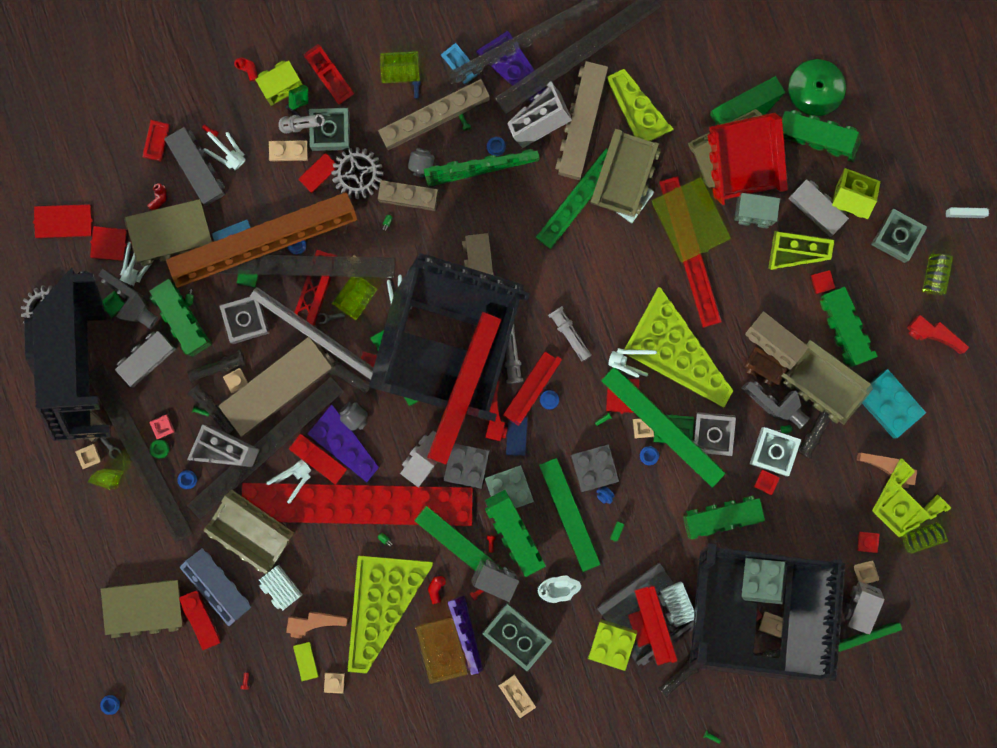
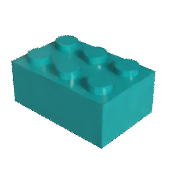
M888 369L883 370L869 382L873 390L862 404L892 438H898L926 414L924 409Z

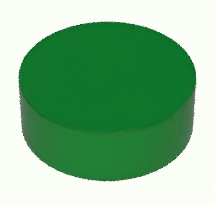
M155 440L150 446L151 455L158 459L165 458L170 452V446L165 440Z

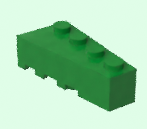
M791 110V112L785 111L782 119L784 139L805 145L807 142L810 147L819 151L825 148L831 155L836 157L841 155L848 156V161L854 163L861 143L860 134L856 128L851 126L843 128L833 121H827L826 123L812 115L805 117L802 116V113Z
M167 279L150 290L152 303L160 308L161 317L166 323H169L171 333L179 340L180 347L186 355L194 357L212 345L190 308L185 305V300L172 280Z
M842 287L821 296L820 305L823 311H827L829 316L827 322L831 329L834 328L836 333L834 338L837 346H841L843 350L842 358L844 363L852 367L878 357L876 352H871L869 348L871 341L868 335L861 331L863 324L858 315L854 316L853 314L855 307L846 288Z
M506 490L486 499L487 507L485 511L490 519L494 518L495 523L493 525L497 533H502L503 538L501 540L506 549L510 548L511 553L509 554L514 564L518 563L524 576L527 577L546 567Z
M754 495L744 497L743 502L736 503L735 500L724 502L725 506L717 507L714 504L706 506L705 511L698 512V509L686 511L687 515H684L683 519L688 538L692 540L700 535L708 536L717 531H728L738 526L743 527L765 521L760 498H754Z

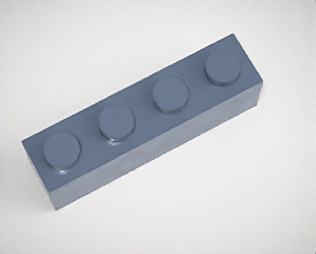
M203 548L180 566V569L228 626L233 624L251 608L248 600L238 592L235 584L228 580L224 575V571L213 562L211 555L205 552Z

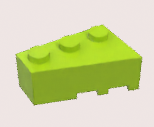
M774 231L768 269L773 270L831 260L834 240Z

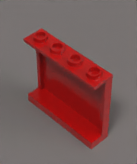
M771 113L709 127L710 134L707 136L711 146L709 158L713 164L711 177L715 183L713 196L722 205H725V199L738 197L741 193L751 194L777 188L780 192L788 190L782 118L779 115Z

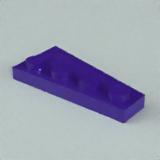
M508 31L476 51L486 63L529 102L532 103L537 94L541 95L547 89Z
M331 405L309 431L308 435L364 481L368 482L379 469V466L352 430L348 429L340 421V414Z
M464 595L448 601V605L466 657L467 669L470 670L471 675L483 671Z

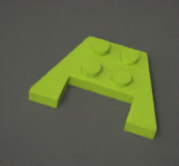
M902 458L899 460L872 510L898 537L919 527L920 523L928 519L932 520L940 512H946L951 509L938 494L922 508L901 487L915 473Z

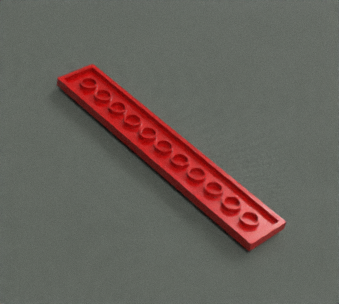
M242 483V497L278 522L419 525L414 520L424 507L428 506L451 526H472V487L419 486L418 488L417 486L304 484L292 502L288 503V499L298 484L272 483L267 485V483Z

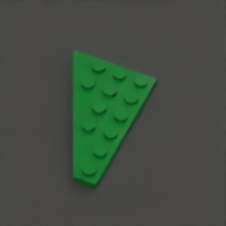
M528 149L519 154L513 153L501 157L491 155L482 160L475 159L463 163L453 161L444 166L437 165L424 169V174L428 187L537 162L539 161L538 151Z

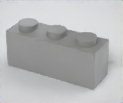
M806 179L788 199L831 237L849 219L846 216L847 213L832 206V198L826 193L823 195L818 190L819 187L815 182Z
M153 331L145 338L147 341L142 346L140 344L131 351L133 354L128 358H122L117 363L116 372L130 387H135L176 350L161 332L157 331L155 333Z

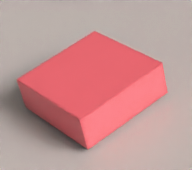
M168 414L149 422L157 440L175 432Z

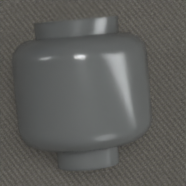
M416 148L415 151L410 153L408 168L413 171V175L424 177V169L434 165L435 157L428 149Z
M348 402L339 412L341 414L340 421L350 430H361L368 423L366 420L368 412L357 402Z

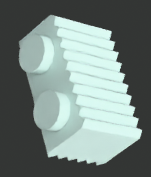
M279 565L259 580L261 582L260 588L265 594L269 593L272 596L271 602L277 609H286L302 596V593Z
M681 581L660 590L661 595L658 597L662 606L666 605L669 613H666V617L670 624L678 627L694 620V609Z

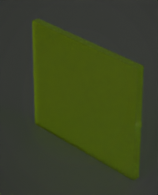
M701 177L679 188L676 187L673 191L651 201L681 263L703 252H708L709 249L731 239Z

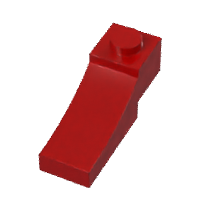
M319 44L303 54L338 104H341L354 94Z
M921 315L916 316L907 327L910 330L909 334L916 340L933 339L951 347L959 354L965 353L969 348L941 322L933 326Z
M498 381L489 411L497 414L495 422L489 421L485 438L501 441V438L506 437L508 427H504L505 422H501L498 412Z
M300 434L289 448L290 451L335 485L348 470L303 434Z
M196 590L179 597L184 613L196 634L201 649L205 650L220 644V638L200 591Z

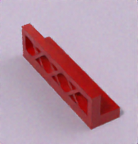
M316 250L294 312L298 315L300 311L307 309L308 316L306 321L315 326L317 321V315L320 312L339 259L337 255L328 254L320 250ZM319 255L328 258L326 266L321 269L317 264ZM320 273L321 280L319 285L313 287L311 278L313 275ZM313 291L315 294L313 302L307 305L304 297L307 293Z
M544 352L503 416L519 426L562 359L558 356L555 358Z
M654 585L634 590L657 665L677 662Z

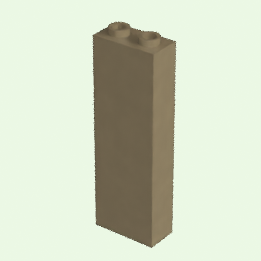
M310 337L306 338L219 405V408L241 437L246 436L335 368L333 364L335 362L329 353L326 354L323 351V346Z

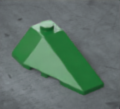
M775 76L713 109L710 116L716 125L729 123L755 109L762 115H766L783 96L785 91Z

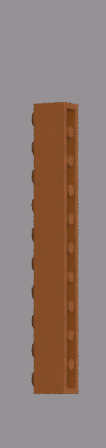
M347 192L183 254L176 255L167 259L166 262L174 283L178 288L357 220L350 198Z

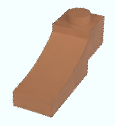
M858 453L857 461L876 466L890 476L899 462V459L865 453ZM914 470L915 473L901 486L902 488H909V485H915L917 470Z
M312 611L309 612L308 619L290 616L286 633H291L290 637L302 638V635L306 636L307 632L314 628L332 625L347 626L349 617Z

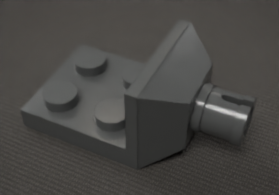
M102 269L98 276L103 278L101 282L113 290L117 288L118 291L116 293L128 299L116 317L127 322H141L151 329L158 320V316L148 311L145 297L110 272Z
M749 381L741 388L771 417L790 420L799 429L810 419L801 411V402L796 391L789 392L776 405L778 403L777 400L771 395H765L762 392V386L756 381L754 383Z

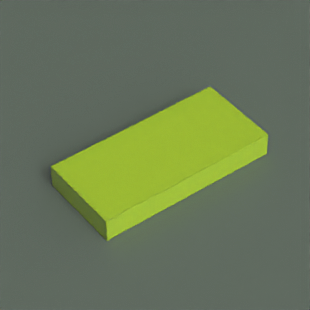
M310 642L293 646L301 680L305 681L319 677Z

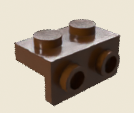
M757 347L754 348L744 365V368L747 369L746 373L755 378L758 375L764 379L763 383L770 387L774 385L779 386L782 379L781 375L788 369L782 366L777 359Z

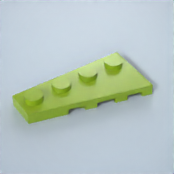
M625 69L607 76L609 85L635 137L652 141L674 130Z

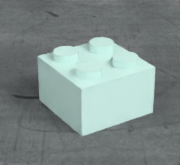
M762 427L750 464L789 476L801 439Z

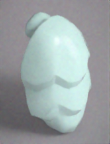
M567 575L550 577L541 583L538 588V594L543 600L551 603L568 601L581 589V584Z

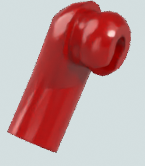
M243 57L237 58L234 61L236 68L248 73L250 81H256L255 79L258 78V74L253 61Z
M160 183L154 185L155 199L147 205L151 211L157 210L166 202L167 190Z
M443 576L434 577L428 587L432 604L442 602L439 590L446 584V579Z

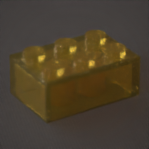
M453 617L416 626L430 684L468 675Z

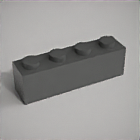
M183 127L164 138L203 205L208 206L225 195L223 192L225 186L220 179L216 180L213 174L216 171L210 162L207 164L204 160L206 154L201 146L197 148L194 141L196 138L191 130L187 131Z

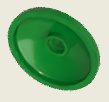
M812 59L802 63L794 70L789 80L788 91L792 103L798 110L807 115L824 116L833 112L842 103L846 92V83L842 72L834 64L822 59ZM820 82L822 88H817L816 83Z

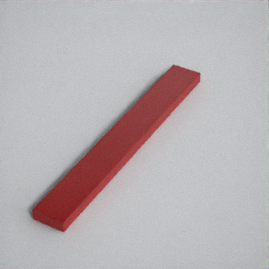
M678 176L659 181L702 327L721 323L722 321Z
M482 312L427 458L447 464L501 319Z

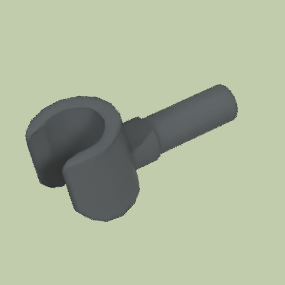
M319 313L317 315L325 316V321L319 322V324L323 325L327 324L330 320L345 317L344 313L334 315Z
M99 438L110 450L109 455L111 458L116 459L112 454L114 449L118 450L121 454L119 447H114L106 438Z

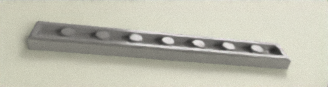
M258 287L254 289L250 297L371 380L374 367Z

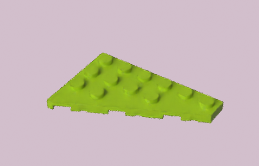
M658 287L624 349L656 350L657 354L626 355L724 408L733 392L732 388L714 365L662 288Z
M358 555L348 672L367 673L432 568L433 562Z

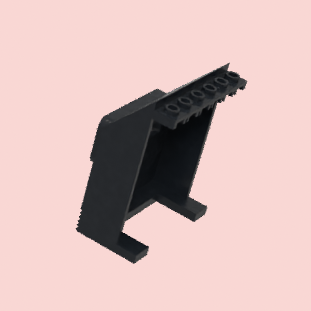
M419 253L394 292L369 388L446 408L467 350L405 333L404 330L410 308L413 306L473 325H478L482 312L501 319L466 414L495 422L497 414L489 411L519 301H528L530 293L523 291V284Z
M73 267L33 310V317L24 318L25 357L34 375V386L36 388L35 407L53 441L111 437L109 424L91 426L90 410H100V401L98 396H90L87 321L107 320L106 310L94 274L88 271H81L75 274Z
M708 543L700 551L689 667L788 680L836 681L845 564L839 559H833L828 562L716 548V544ZM746 558L781 561L787 565L779 658L755 656L753 654L758 602L746 601L742 598Z

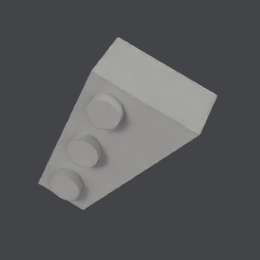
M552 81L547 84L548 88L541 95L537 94L534 97L535 100L527 108L521 109L508 122L513 138L522 148L572 121L562 95Z
M202 425L187 460L252 467L260 449L213 426Z

